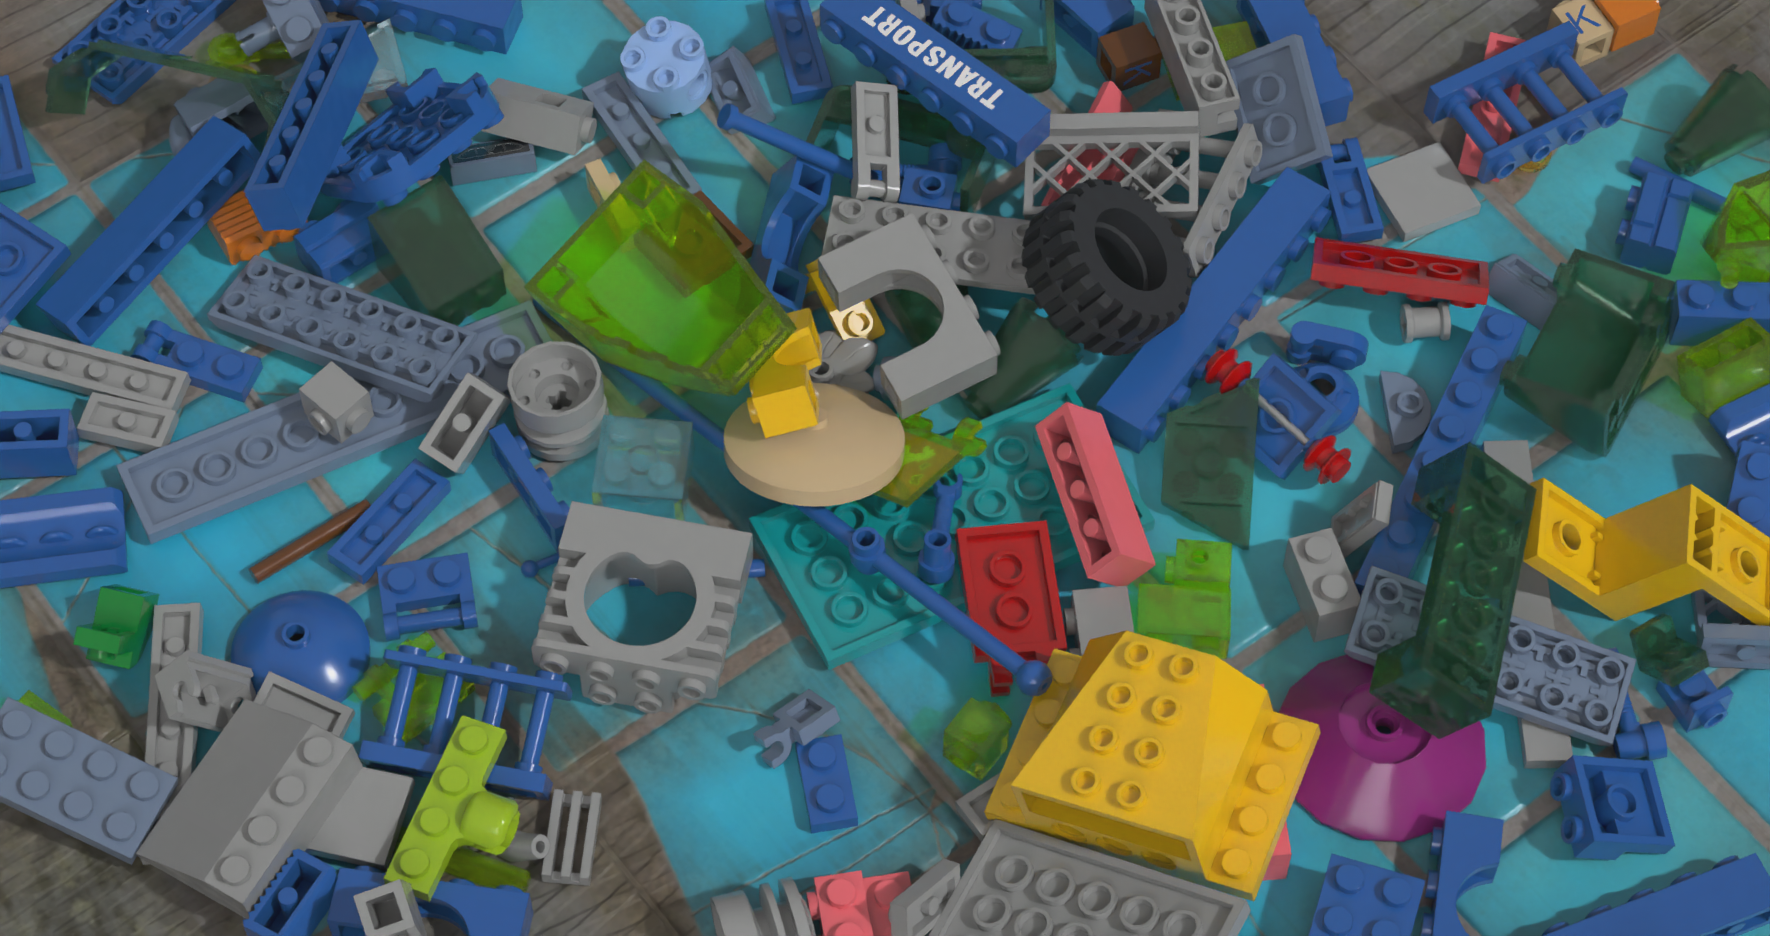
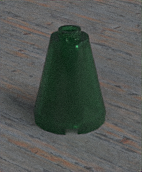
M1736 64L1727 66L1719 73L1664 145L1666 151L1664 160L1674 173L1678 175L1683 173L1692 177L1770 139V90L1754 73L1747 70L1740 74L1735 71L1738 67Z
M1022 297L1013 304L994 336L1001 351V354L997 356V374L963 390L967 396L963 401L964 404L980 419H983L986 415L990 417L1018 405L1075 368L1084 359V356L1077 355L1081 351L1079 344H1074L1065 338L1066 333L1062 329H1055L1047 320L1049 316L1044 318L1036 314L1034 311L1038 306L1030 299Z

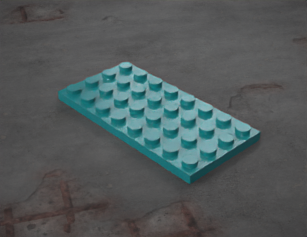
M1068 383L928 442L930 445L962 456L940 476V482L946 486L954 485L957 482L959 473L963 477L962 495L955 501L949 532L952 538L951 550L955 555L954 574L947 582L941 584L928 583L918 574V555L923 549L925 534L932 529L936 505L933 483L908 506L873 493L870 496L853 502L824 507L855 530L861 527L874 528L884 539L887 555L964 612L966 607L955 541L956 529L1047 520L1055 572L1081 561L1035 426L1066 402L1083 408L1085 406L1071 383ZM1121 466L1144 533L1154 529L1155 519ZM783 503L749 518L751 532L828 670L943 621L879 571L872 575L860 573L851 563L848 547L793 505Z

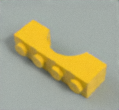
M810 307L759 320L758 336L752 339L755 357L750 359L754 375L749 377V387L752 396L747 397L748 411L753 424H761L765 438L818 425L819 402L808 371L821 365L822 343Z

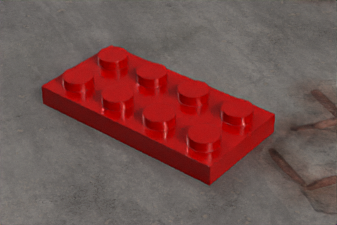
M1315 237L1310 280L1319 281L1318 283L1323 287L1341 289L1345 285L1362 287L1364 292L1373 295H1386L1388 291L1405 293L1407 298L1421 302L1431 301L1432 297L1450 300L1449 302L1452 305L1462 308H1473L1476 304H1487L1489 293L1488 262Z

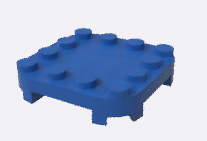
M436 68L425 69L422 75L407 87H402L397 81L385 89L393 104L340 145L320 191L326 196L364 203L382 200L387 207L401 202L408 195V187L417 181L428 179L436 174L441 167L439 164L450 155L458 154L467 149L473 142L471 139L482 129L495 126L504 118V114L499 108L498 100L484 77L477 72L462 84L444 82Z

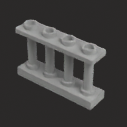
M1159 109L1158 112L1173 111V110ZM1244 123L1235 142L1207 137L1200 138L1199 154L1224 157L1226 160L1219 173L1199 170V188L1209 189L1210 192L1203 206L1199 205L1198 216L1172 217L1173 219L1194 222L1187 238L1180 237L1184 245L1183 255L1189 259L1191 267L1189 277L1198 278L1205 264L1210 263L1212 260L1215 244L1221 232L1225 231L1229 225L1231 211L1237 199L1243 197L1247 179L1253 167L1260 163L1262 143L1258 141L1253 124ZM1190 147L1171 148L1162 157L1172 164L1176 155L1180 154L1181 151L1190 152ZM1139 148L1129 167L1134 170L1148 155ZM1155 163L1140 177L1155 189L1170 175ZM1190 170L1184 175L1188 180ZM1134 182L1130 185V187L1139 191V196L1142 199L1148 196ZM1167 200L1170 204H1189Z

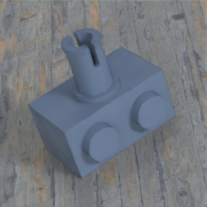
M262 0L267 9V17L235 33L237 41L243 42L240 44V47L249 57L256 51L280 39L284 42L291 58L304 64L322 23H330L318 0Z

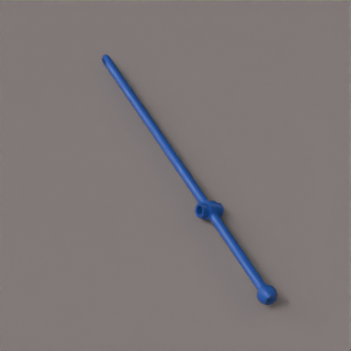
M538 293L540 300L533 297L532 303L537 310L724 452V430L548 295ZM793 505L848 547L851 563L860 573L865 575H872L878 571L1014 674L1016 676V684L1023 694L1035 697L1044 694L1048 690L1053 676L1046 663L1039 660L1026 661L887 555L884 539L874 528L861 527L855 530L824 506Z

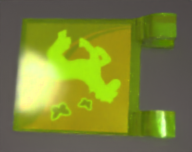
M929 407L903 420L899 416L905 433L903 464L894 479L873 494L908 508L963 457L979 456L987 448L986 440L975 437V434L983 428L982 422L969 417L962 419L957 425L952 439L930 432L933 428L932 420L921 417V414Z

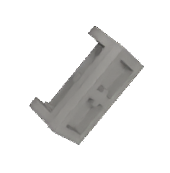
M186 650L154 675L169 719L217 732L223 731L237 711L241 700L254 701L256 697L251 678L254 676L251 668Z

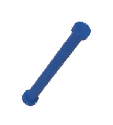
M726 103L720 110L717 118V126L726 131L733 128L852 180V161L744 115L733 104ZM871 170V179L882 180V174ZM900 178V193L904 180L902 178Z

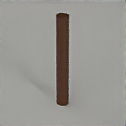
M366 499L360 501L249 568L251 576L259 584L346 532L371 506Z

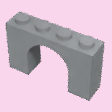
M913 212L818 257L819 278L839 313L879 293L894 289L918 292L930 299L938 308L943 320L938 331L930 340L880 365L881 385L902 420L997 374V356L1001 354L998 342L990 330L984 332L977 321L979 313L972 298L969 295L962 296L957 288L958 278L953 266L947 259L941 261L936 253L937 243L932 231L926 224L920 226Z

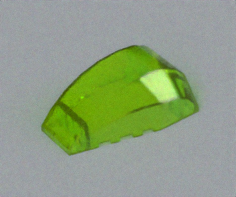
M645 159L524 286L526 291L557 322L603 361L660 382L726 397L735 396L797 329L793 321L761 281L703 201Z

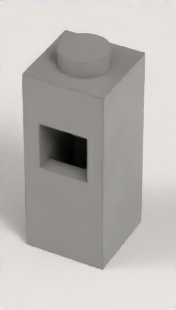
M497 78L489 86L499 102V108L503 112L504 118L495 126L482 129L481 131L576 155L586 143L592 142L597 127L596 118H592L594 102Z

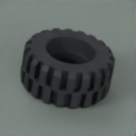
M1091 179L1073 186L1030 221L1029 228L1025 231L1022 244L1024 249H1022L1021 255L1022 266L1027 268L1024 276L1027 286L1033 289L1036 295L1034 301L1039 309L1043 308L1048 314L1049 318L1047 320L1055 329H1062L1066 333L1065 338L1072 343L1084 344L1085 350L1093 353L1102 352V355L1120 356L1121 354H1129L1136 351L1178 321L1180 315L1186 310L1192 287V279L1187 276L1191 270L1189 259L1183 255L1184 245L1180 237H1176L1171 230L1173 226L1166 216L1162 217L1156 211L1157 206L1151 200L1142 199L1139 196V191L1130 186L1122 188L1120 182Z

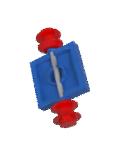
M1235 348L1227 351L1219 350L1208 360L1205 366L1207 371L1205 382L1207 384H1214L1219 381L1221 383L1219 394L1222 397L1239 393L1216 422L1276 476L1285 480L1303 458V469L1308 472L1315 468L1320 471L1317 479L1320 484H1325L1329 481L1336 483L1346 475L1351 467V462L1348 461L1351 456V450L1344 448L1337 451L1334 448L1337 441L1334 435L1321 438L1342 411L1280 356L1273 353L1252 379H1250L1252 363L1250 361L1237 363L1238 351Z

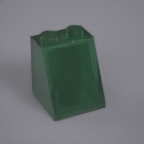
M442 175L408 193L401 202L393 206H386L367 217L377 268L411 310L458 326L468 316L482 308L491 307L502 296L507 294L503 268Z

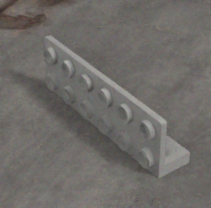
M833 196L822 255L913 212L920 226L926 224L932 231L937 243L935 251L941 261L947 259L951 263L958 278V285L1035 295L1033 289L1027 286L1024 277L1027 268L1022 266L1021 258L1022 249H1024L1022 246L1026 229L1029 228L1030 220Z

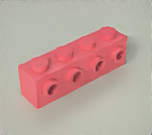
M1066 402L1035 426L1087 578L1113 586L1129 585L1156 565L1102 414Z

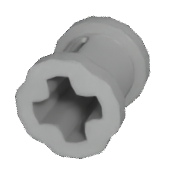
M1439 301L1437 306L1411 308L1410 304H1402L1400 309V329L1403 342L1412 343L1414 338L1439 337L1442 341L1449 340L1451 319L1448 303L1446 301Z

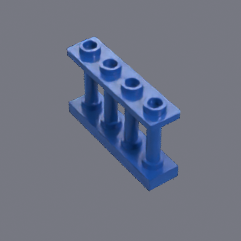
M1570 21L1429 87L1423 111L1432 124L1446 117L1457 120L1484 154L1477 175L1482 184L1496 177L1503 179L1509 176L1517 167L1530 161L1538 162L1548 156L1552 150L1565 144L1573 145L1583 139L1587 133L1600 127H1611L1622 117L1628 93L1621 87L1603 95L1572 58L1579 32ZM1551 67L1559 68L1587 104L1569 112L1538 74ZM1516 84H1524L1553 120L1534 129L1503 90ZM1482 100L1490 101L1518 137L1499 146L1468 107Z
M400 645L398 651L385 649L384 661L389 667L399 669L383 736H378L377 742L362 740L359 759L367 767L431 779L449 743L463 681L490 686L482 722L499 728L508 690L534 694L535 698L520 762H515L514 768L496 765L495 763L484 788L486 790L549 801L553 782L547 774L542 773L543 768L539 766L554 698L571 701L573 691L568 683L562 682V675L543 670H537L535 676L518 674L517 667L500 662H490L489 668L471 665L472 659L450 653L445 654L444 660L426 656V650L408 645ZM417 673L444 678L429 744H424L422 751L405 748L406 742L402 740Z

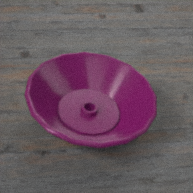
M1347 654L1318 663L1290 687L1278 712L1319 724L1321 732L1295 800L1321 824L1359 840L1405 842L1431 833L1433 826L1442 827L1447 810L1461 813L1472 803L1486 770L1485 730L1470 700L1355 660ZM1385 726L1390 729L1391 733L1383 734L1377 731L1376 728Z

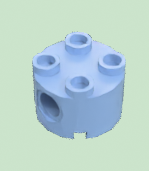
M663 16L651 18L646 23V26L640 28L629 38L621 53L620 61L628 85L649 115L666 119L671 118L670 114H677L681 112L682 116L690 114L706 101L712 89L711 67L704 43L700 35L689 25L677 21H669Z

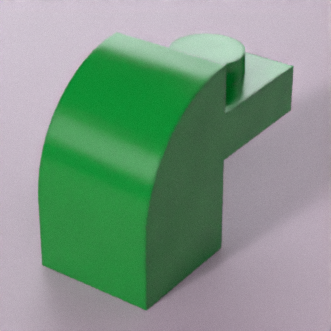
M118 584L100 587L93 623L76 627L73 645L88 648L86 655L88 660L126 669L133 668L140 660L153 628L154 605L158 604L159 594Z

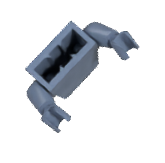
M227 75L220 76L202 87L192 88L185 97L177 100L174 104L178 115L171 119L169 126V142L173 156L177 155L213 115L242 131L249 139L257 136L276 124L287 98L273 86L251 80H238Z

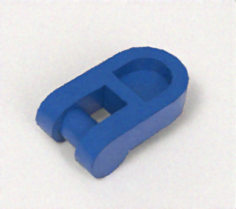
M1299 321L1291 329L1286 356L1291 363L1296 365H1303L1309 360L1329 363L1342 370H1352L1366 361L1369 343L1363 335L1351 330L1309 321Z

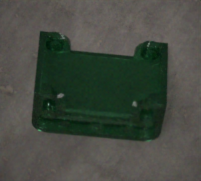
M1575 248L1567 264L1561 262L1555 272L1552 287L1558 289L1557 302L1527 357L1519 354L1514 361L1507 360L1502 369L1499 384L1504 386V396L1584 450L1606 457L1615 443L1668 338L1672 321L1675 282Z

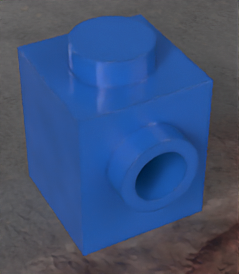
M906 167L898 201L899 204L962 212L964 193L957 192V175Z

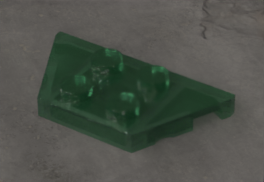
M1260 378L1249 379L1245 381V385L1221 394L1218 392L1203 398L1197 405H1186L1167 413L1161 493L1162 505L1242 550H1249Z

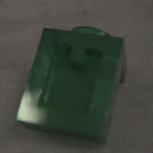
M1664 612L1633 629L1629 634L1639 670L1671 687L1677 686L1710 666L1706 650L1677 637L1672 617Z

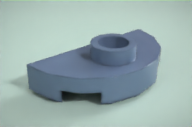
M1380 371L1379 384L1392 454L1411 449L1413 444L1423 437L1431 420V403L1425 390L1413 379L1398 372Z

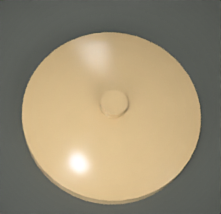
M812 383L819 402V420L816 426L765 438L761 424H753L747 401L732 413L724 429V458L732 475L742 485L756 494L790 505L832 506L865 498L891 482L898 474L904 460L905 433L901 421L893 410L879 399L865 392L841 385Z

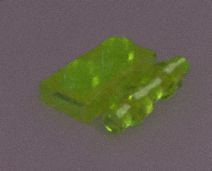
M424 631L413 641L406 639L400 645L414 646L429 652L436 646V643ZM443 652L436 658L444 660L446 653ZM386 662L380 666L377 664L372 665L364 671L365 677L352 686V690L361 701H365L375 692L383 698L372 707L376 719L384 727L395 687L391 680L398 675L399 669L389 667ZM417 673L402 740L406 744L434 723L444 681L443 677ZM462 682L458 703L475 691L474 683Z

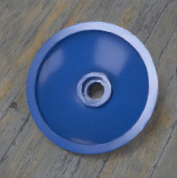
M291 591L266 600L245 617L237 629L232 642L231 663L252 669L254 676L251 678L256 695L270 671L341 703L356 690L367 672L371 654L370 640L362 618L345 601L320 591ZM293 635H304L303 638H301L298 641L289 640L290 637Z

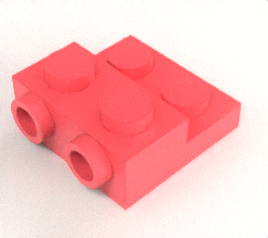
M861 870L814 877V891L806 892V900L812 921L819 920L821 935L819 936H891V923L888 918L890 902L911 886L909 871L867 878L862 877Z

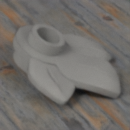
M828 330L819 334L822 343V362L820 366L808 371L812 383L841 385L865 393L873 391V378L865 371L875 360L878 353V345L864 338H848L843 341L836 330Z

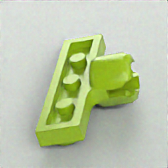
M464 715L461 716L383 878L385 884L401 879L411 884L415 897L430 902L453 852L459 846L467 845L495 856L504 853L508 849L519 825L520 813L518 811V804L515 800L494 794L484 788L507 740L505 729Z

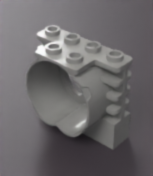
M572 501L558 547L559 561L557 566L554 567L552 574L553 582L545 599V610L539 619L537 638L533 640L531 647L533 663L543 671L559 675L565 673L580 675L582 695L601 705L619 703L635 706V708L645 713L655 714L660 711L672 713L675 700L680 697L690 700L716 698L720 674L723 672L726 651L731 641L732 627L735 625L738 604L742 603L754 557L752 533ZM628 578L640 579L645 583V587L652 590L657 596L667 592H683L696 599L695 608L689 621L679 632L664 641L644 646L626 645L609 639L595 628L586 612L597 599L608 591L620 585L629 584Z

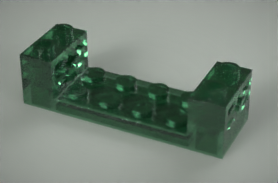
M1470 442L1419 468L1411 505L1439 523L1440 526L1417 632L1415 636L1377 654L1369 690L1370 694L1438 739L1481 721L1492 714L1537 490Z

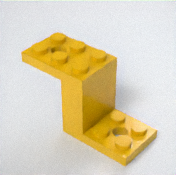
M1546 478L1530 483L1523 561L1614 621L1703 589L1754 624L1770 626V538L1694 485L1689 484L1604 518Z

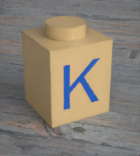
M1565 0L1552 9L1547 31L1570 21L1579 32L1572 58L1580 67L1608 55L1615 29L1592 0Z

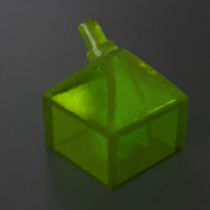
M1770 170L1734 183L1700 240L1703 249L1717 264V269L1721 273L1720 284L1724 288H1735L1738 285V281L1770 282Z

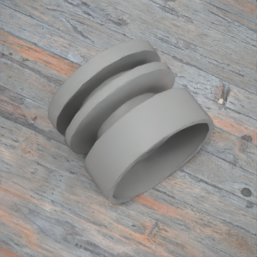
M549 341L533 346L517 358L509 370L507 387L514 409L518 433L526 442L529 451L549 461H570L586 456L598 447L608 433L610 414L604 394L605 388L602 373L597 359L586 348L563 341Z
M792 877L778 879L780 902L777 903L769 883L760 884V907L752 909L743 890L710 898L716 936H816L807 903L798 892Z

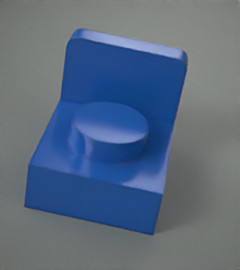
M1698 661L1660 679L1656 686L1657 692L1686 733L1701 725L1707 729L1721 722L1728 714L1727 709L1734 695L1729 686L1718 690Z

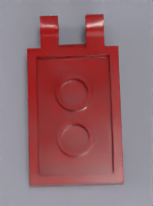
M1047 520L956 529L955 541L967 616L1026 661L1039 660L1047 665L1054 648L1066 652L1067 642ZM971 642L974 663L988 662L991 697L1010 695L1009 686L1013 684L1012 673Z

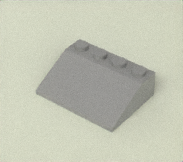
M245 699L138 849L136 855L240 916L249 919L248 912L255 911L254 904L260 903L259 897L266 895L265 889L271 887L270 881L277 880L276 873L282 872L281 866L288 864L287 858L293 857L292 850L300 849L305 852L363 765L353 745L312 722Z

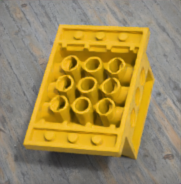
M1127 630L1090 639L1083 656L1054 648L1047 664L1052 672V683L1044 694L1033 697L984 810L987 820H1002L1192 883L1255 901L1321 733L1319 724L1274 712L1268 690L1215 655Z

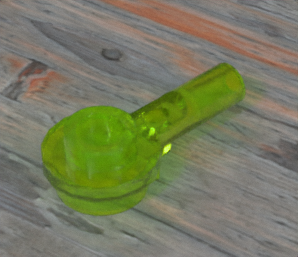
M234 33L220 34L214 37L208 46L209 60L218 70L225 73H234L241 69H247L250 62H259L261 59H292L284 42H273L248 57L240 47V44L243 42L237 41Z

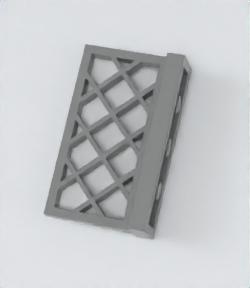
M1198 111L1051 114L1050 136L1025 159L1024 219L1032 220L1047 207L1034 206V195L1047 184L1060 196L1067 192L1053 178L1069 164L1083 176L1076 183L1078 184L1086 180L1098 179L1097 177L1112 163L1126 175L1120 182L1121 187L1130 186L1134 182L1148 194L1144 199L1158 203L1155 204L1157 206L1156 211L1162 217H1197L1199 209V146L1201 133ZM1190 147V158L1177 170L1162 157L1171 148ZM1129 148H1140L1148 157L1132 170L1119 157ZM1086 149H1097L1105 158L1089 171L1076 158ZM1036 150H1054L1062 159L1046 172L1035 162ZM1157 163L1170 176L1157 188L1153 189L1140 176L1153 164ZM1190 170L1188 180L1184 175ZM1035 173L1040 177L1036 182ZM1178 182L1189 191V204H1170L1161 195Z

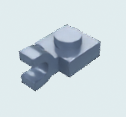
M808 689L773 713L776 723L759 729L753 735L755 740L765 748L771 746L761 756L767 765L775 769L788 758L793 742L797 741L805 746L838 723L840 718L834 705Z

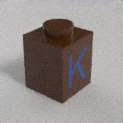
M1144 22L1098 37L1096 64L1106 81H1113L1120 91L1159 78L1161 60L1164 57L1155 35L1152 36Z

